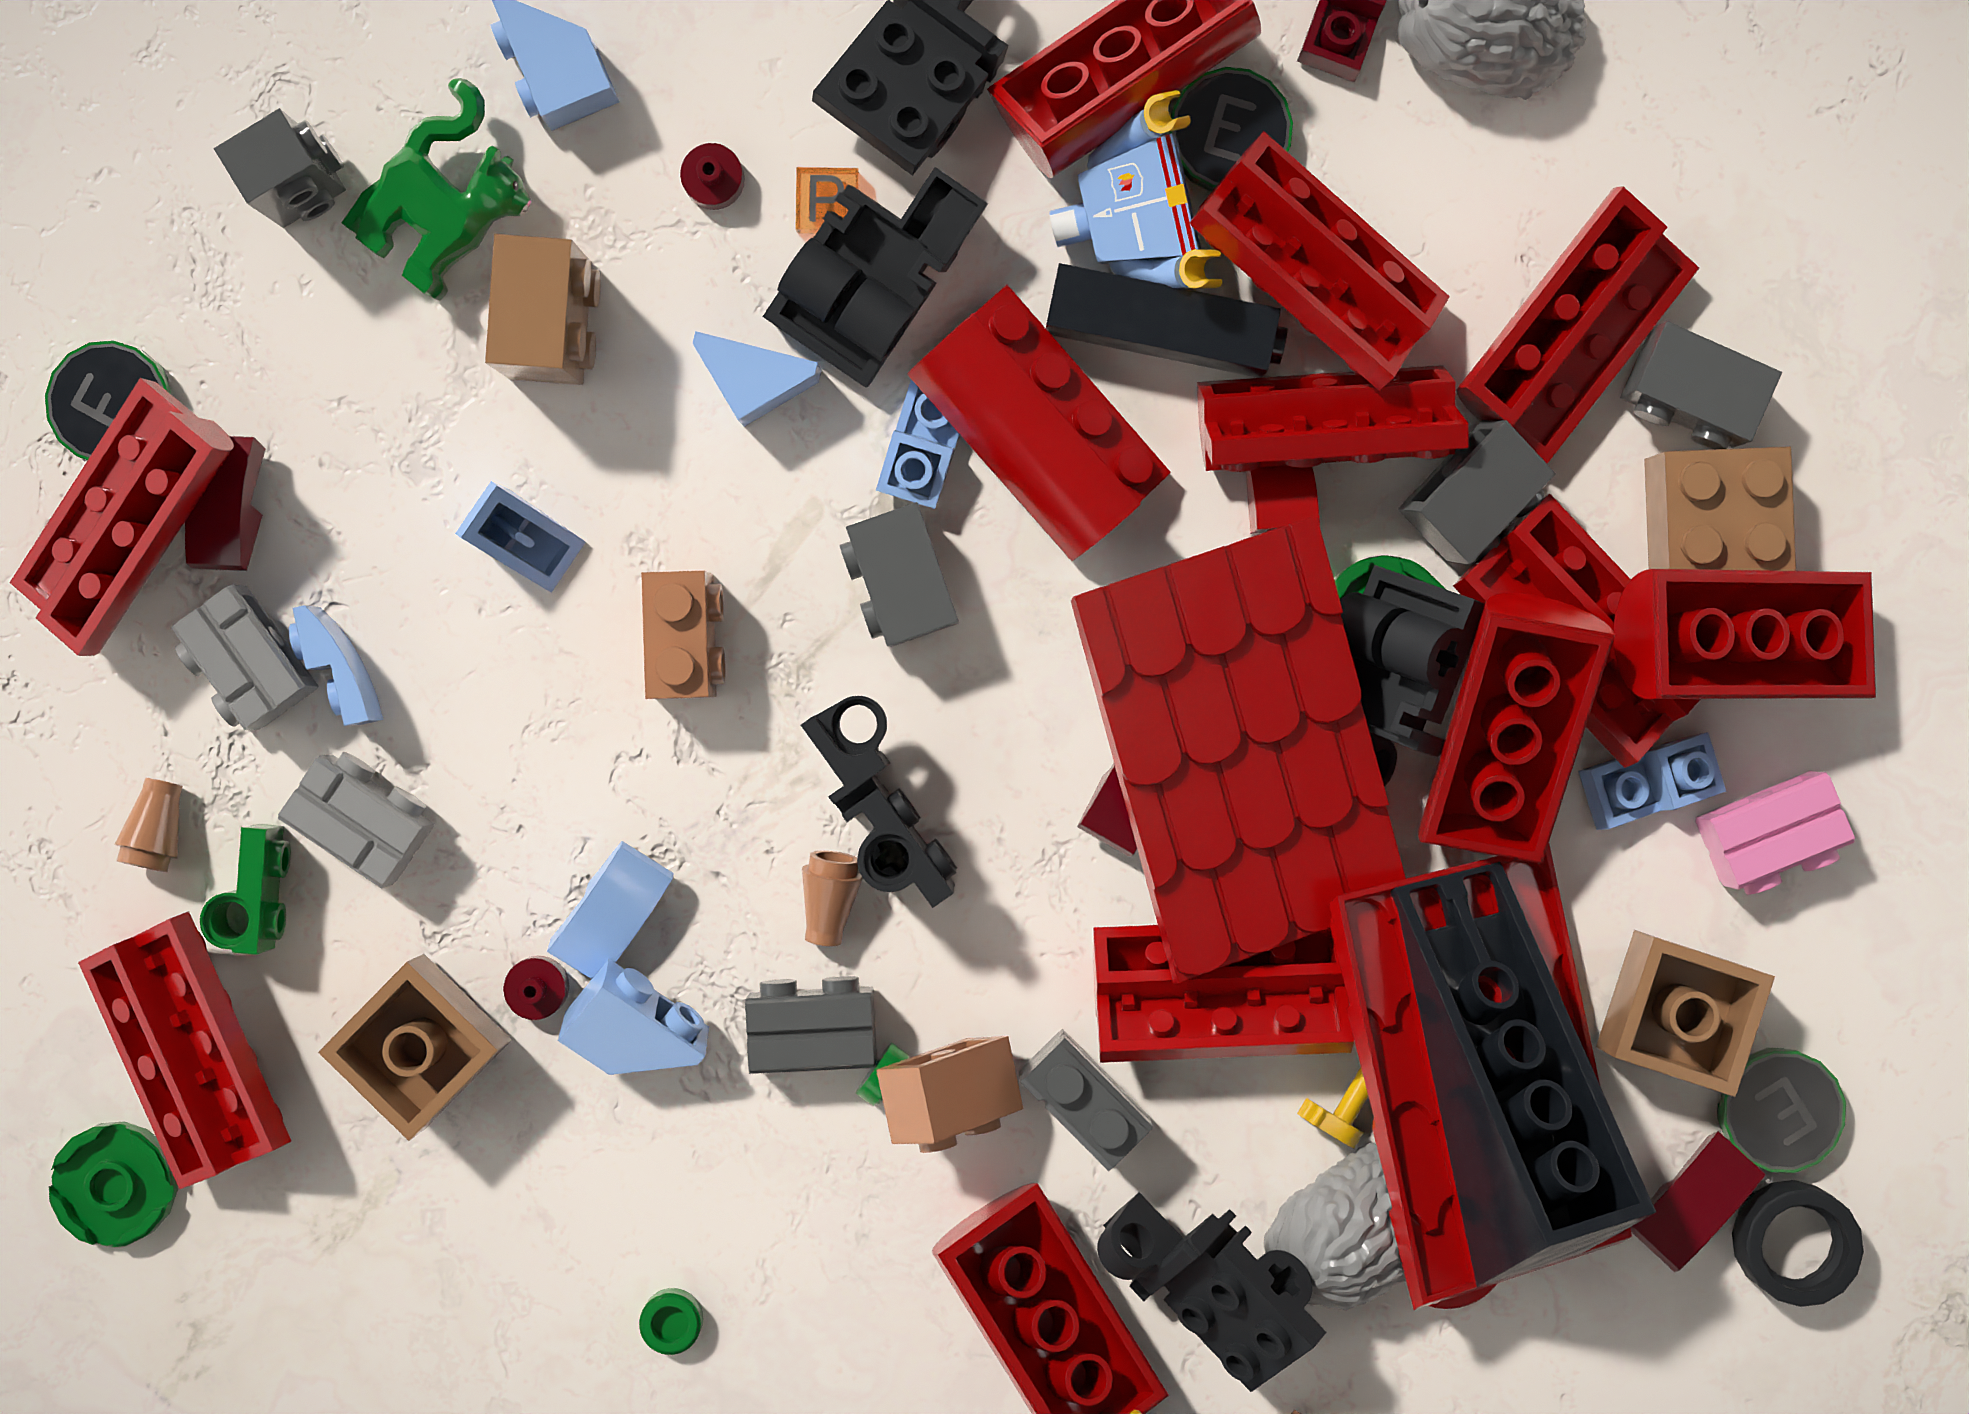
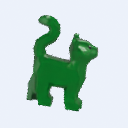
M455 78L448 84L451 94L461 105L460 112L453 117H425L409 131L402 149L384 164L380 179L361 193L341 222L346 228L357 234L355 237L357 240L382 258H385L394 247L392 234L396 228L405 222L422 235V238L413 254L407 260L402 276L422 293L439 301L448 292L443 276L455 263L479 247L493 222L507 216H522L528 211L531 204V199L523 187V180L511 168L514 159L509 156L501 159V151L493 145L486 150L482 159L477 164L465 192L455 187L432 163L428 154L434 141H461L475 133L485 117V100L478 87L467 79Z

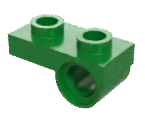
M256 824L241 827L237 889L215 895L209 899L200 914L202 934L212 945L221 949H230L232 953L258 955L274 949L276 940L282 938L286 925V907L284 903L279 902L280 878L286 877L291 860L290 843L283 840L284 826ZM232 902L243 906L248 914L249 923L243 934L232 930L227 922L226 914Z

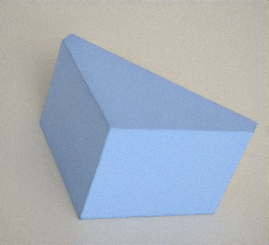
M695 331L692 344L743 427L819 383L822 370L818 362Z
M492 481L455 533L461 539L551 593L586 543L582 538L510 489Z

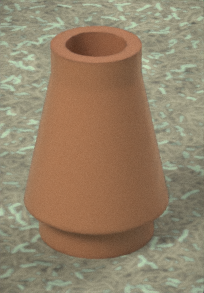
M144 779L142 790L114 844L120 847L116 862L168 872L171 858L178 859L179 805L183 786L157 779Z
M814 851L810 853L809 864L802 867L806 916L805 940L821 946H838L842 943L843 931L863 877L858 871L857 857L836 851Z

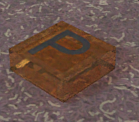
M796 167L795 229L797 233L816 234L824 222L823 217L827 211L835 212L842 218L845 217L849 210L836 202L835 198L839 192L843 193L847 185H852L859 190V168Z

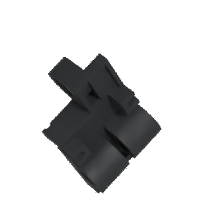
M887 0L813 90L812 102L913 176L927 157L933 158L943 148L960 124L969 104L975 97L978 99L983 93L986 81L991 83L995 78L998 68L1004 61L1009 45L964 12L973 0H893V2Z
M934 167L901 219L854 186L847 185L843 193L839 192L835 201L849 211L844 218L835 212H826L823 217L824 222L815 236L803 245L786 269L777 288L779 292L762 316L865 388L869 387L937 284V282L923 273L927 266H931L938 272H947L957 257L965 238L989 204L936 167Z
M1374 565L1364 593H1349L1340 602L1343 610L1341 618L1361 688V703L1385 787L1390 781L1397 763V751L1392 741L1431 756L1439 757L1441 755L1445 739L1424 732L1423 729L1427 720L1440 725L1443 722L1473 645L1485 604Z
M851 696L802 723L800 726L843 784L841 788L828 796L831 802L837 806L846 822H849L863 812L874 827L864 839L858 851L857 864L863 879L871 887L883 892L900 891L914 882L932 908L954 893L955 887L951 877L957 873V866L936 838L926 844L917 832L914 825L919 822L921 817L903 791L898 788L890 794L875 775L890 764L885 754L879 751V745L887 731V717L880 704L866 696ZM855 705H861L870 709L877 721L874 735L863 743H855L848 740L840 728V720L843 713ZM889 840L893 844L901 843L907 850L903 856L907 865L901 869L893 862L886 866L881 865L877 859L883 851L880 842Z
M1138 1192L1103 1225L1105 1230L1100 1235L1097 1243V1252L1102 1265L1113 1276L1123 1280H1132L1129 1287L1143 1302L1164 1286L1169 1293L1163 1300L1177 1314L1182 1325L1192 1333H1195L1220 1359L1225 1370L1232 1377L1239 1380L1250 1392H1253L1312 1350L1327 1333L1304 1309L1312 1296V1281L1308 1270L1297 1257L1286 1251L1272 1250L1256 1259L1243 1245V1242L1252 1232L1246 1225L1238 1232L1230 1225L1236 1217L1230 1209L1220 1218H1217L1212 1213L1183 1238L1148 1200ZM1123 1247L1130 1253V1255L1125 1252Z

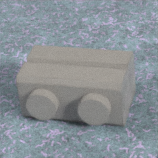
M232 584L225 587L204 602L201 607L194 609L173 624L171 628L181 641V643L175 646L179 659L195 676H200L204 673L217 694L211 697L215 709L232 727L240 724L244 730H259L319 687L301 660L296 658L288 642L247 586Z
M342 752L339 758L333 754L321 755L315 759L300 781L299 787L289 797L279 812L278 819L381 889L393 885L434 827L435 823L422 815L426 805L399 787H394L391 793L378 786L370 780L375 771L365 762L347 752Z

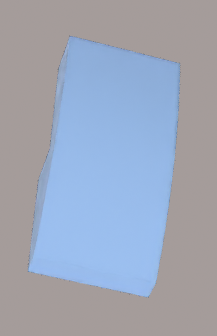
M912 380L908 387L896 430L892 434L876 491L936 509L960 434Z
M303 605L292 608L295 623L289 626L292 650L298 660L304 659L306 670L332 669L333 679L327 681V694L333 713L336 716L342 715L344 726L362 725L384 720L370 676L359 654L338 624L321 607Z
M1708 732L1651 747L1639 762L1626 768L1616 759L1578 771L1596 830L1611 829L1659 811L1675 810L1726 792Z
M621 841L588 883L582 900L551 937L547 952L593 979L608 959L616 963L673 879L674 873Z

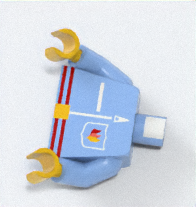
M1175 90L1153 95L1147 100L1143 110L1133 115L1118 132L1108 138L1089 155L1088 170L1078 174L1083 203L1049 212L1056 244L1059 248L1092 239L1097 262L1109 264L1111 271L1116 275L1160 283L1172 288H1218L1222 285V279H1208L1205 275L1204 267L1210 257H1221V252L1219 250L1201 249L1198 232L1189 224L1194 214L1177 139L1172 133L1162 136L1163 133L1186 128L1190 124L1191 118L1187 115L1173 120L1169 115L1168 105L1173 98L1181 95L1179 91Z

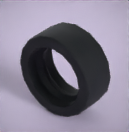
M1797 1180L1773 1182L1752 1193L1738 1211L1732 1231L1734 1256L1745 1276L1777 1301L1798 1307L1825 1304L1844 1293L1858 1275L1864 1254L1861 1228L1850 1209L1821 1188ZM1801 1206L1815 1210L1825 1218L1831 1229L1832 1242L1827 1258L1816 1271L1804 1278L1791 1279L1778 1275L1769 1267L1763 1256L1762 1243L1767 1227L1778 1214L1789 1208Z

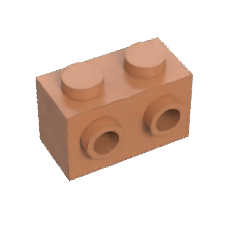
M705 570L641 572L645 699L717 697L716 684H725L726 672L724 648L715 647L714 622H723L724 602L722 585L713 584V574Z
M1008 1036L965 1038L876 1070L892 1144H918L921 1153L937 1152L957 1145L956 1135L963 1132L965 1135H978L1001 1128L1000 1118L1024 1109Z

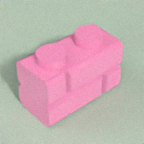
M1808 771L1695 817V822L1704 844L1710 852L1709 856L1719 881L1726 887L1738 890L1744 888L1747 895L1760 893L1776 887L1782 883L1779 873L1800 864L1803 871H1812L1838 861L1840 856L1837 849L1852 844L1855 840L1846 814L1840 807L1841 802L1831 777L1826 772Z

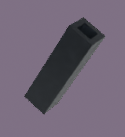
M1062 263L1058 265L1046 323V329L1052 336L1262 378L1267 373L1270 363L1280 365L1288 328L1278 326L1281 308L1184 288H1172L1160 283Z

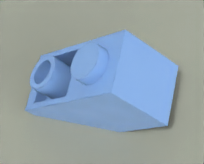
M492 0L500 21L490 24L504 58L508 60L516 57L524 78L516 81L515 86L530 118L540 114L551 131L620 102L598 49L585 28L517 0Z
M608 959L565 1011L558 1041L608 1075L698 1065L706 1054L709 1026L704 1023L700 1014L689 1005L682 1002L674 1003L654 990L652 983L641 972L633 968L624 969Z

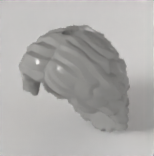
M1398 0L1399 11L1402 16L1397 27L1399 42L1408 53L1415 57L1423 68L1436 72L1444 80L1453 81L1455 84L1464 85L1469 88H1477L1488 94L1505 98L1521 97L1526 100L1533 93L1551 86L1562 76L1563 71H1567L1572 67L1576 58L1574 54L1581 46H1584L1586 40L1584 29L1587 26V21L1583 17L1585 11L1584 0Z
M1371 1142L1366 1144L1365 1147H1359L1356 1152L1350 1153L1343 1160L1337 1162L1335 1166L1319 1174L1314 1183L1308 1184L1304 1189L1294 1192L1279 1208L1278 1215L1264 1235L1265 1253L1272 1250L1289 1252L1297 1257L1308 1270L1312 1281V1296L1308 1302L1310 1306L1322 1305L1327 1308H1340L1347 1311L1354 1306L1371 1302L1376 1297L1390 1291L1393 1285L1406 1280L1389 1215L1392 1205L1376 1144Z

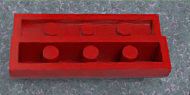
M1264 131L1214 187L1199 206V211L1189 222L1211 247L1221 251L1246 273L1259 289L1271 295L1295 316L1307 331L1320 338L1345 360L1352 371L1363 376L1379 391L1396 376L1414 344L1432 328L1450 298L1445 291Z
M1624 186L1613 188L1456 389L1459 399L1480 422L1482 420H1507L1545 463L1548 464L1696 274L1699 267L1663 234L1668 227Z
M1008 284L975 313H972L907 373L911 380L1071 561L1081 556L1117 527L1171 473Z
M1443 365L1400 368L1396 376L1380 391L1363 376L1354 371L1197 382L1200 440L1206 471L1246 472L1259 467L1273 466L1307 468L1318 466L1322 463L1346 461L1376 463L1384 459L1405 457L1437 459L1449 454H1455V449L1468 448L1469 423L1455 406L1456 381Z
M140 378L9 582L40 609L35 619L77 656H95L101 652L234 447L233 441L217 423L196 416L157 382Z
M1548 494L1532 511L1517 518L1500 533L1502 539L1499 546L1491 549L1484 557L1475 562L1453 585L1460 595L1475 599L1484 604L1489 597L1501 593H1522L1554 599L1593 614L1614 630V620L1619 599L1631 579L1551 494ZM1613 641L1586 728L1626 768L1639 762L1674 721L1688 715L1701 699H1644L1637 696L1628 688L1620 674Z
M189 911L169 918L78 962L179 1189L216 1176L238 1164L274 1151L292 1141L284 1125L281 1110L274 1102L259 1069L256 1054L248 1044L233 1011L230 996L223 988L208 955L205 940L197 930Z
M1158 925L1093 927L1094 997L1100 1063L1352 1053L1354 1037L1346 1010L1350 1006L1330 928L1174 984Z

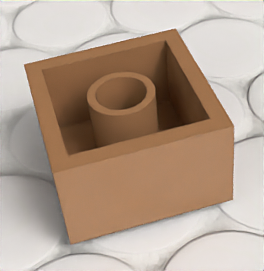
M494 234L485 363L510 380L583 385L584 369L592 370L594 368L596 336L595 332H587L589 307L597 308L599 304L601 289L599 270L592 269V261L572 239Z
M1791 446L1667 451L1644 459L1649 569L1796 571Z
M1634 930L1596 1047L1614 1058L1736 1097L1775 976Z
M422 954L407 961L318 1053L389 1123L410 1141L426 1129L512 1039L425 954Z

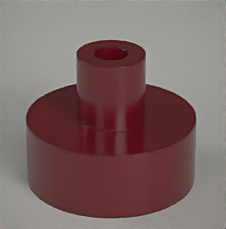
M717 143L701 144L693 148L686 155L681 165L680 178L682 186L689 198L702 208L709 210L726 208L733 204L742 193L745 182L743 168L735 153L724 145ZM714 170L711 175H707L709 171Z
M528 957L514 965L506 975L503 986L504 997L509 1008L522 1018L528 1020L547 1018L559 1010L568 997V975L565 969L550 957ZM531 986L535 988L536 994L531 991Z

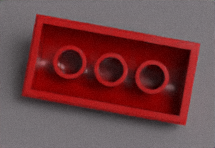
M1115 0L989 86L987 91L1010 131L1030 159L1047 177L1053 178L1118 132L1133 115L1144 109L1147 100L1153 95L1175 90L1180 91L1259 37L1261 34L1260 18L1252 0Z
M1648 569L1638 573L1629 581L1619 599L1613 630L1615 633L1614 651L1616 662L1625 684L1634 694L1641 698H1876L1872 572Z
M1501 593L1493 595L1486 600L1419 826L1418 837L1420 842L1543 863L1614 641L1615 633L1604 621L1573 605L1537 595Z
M1038 1183L1021 1186L983 1206L952 1228L933 1247V1256L1031 1414H1130L1133 1410H1139L1142 1414H1146L1169 1396Z

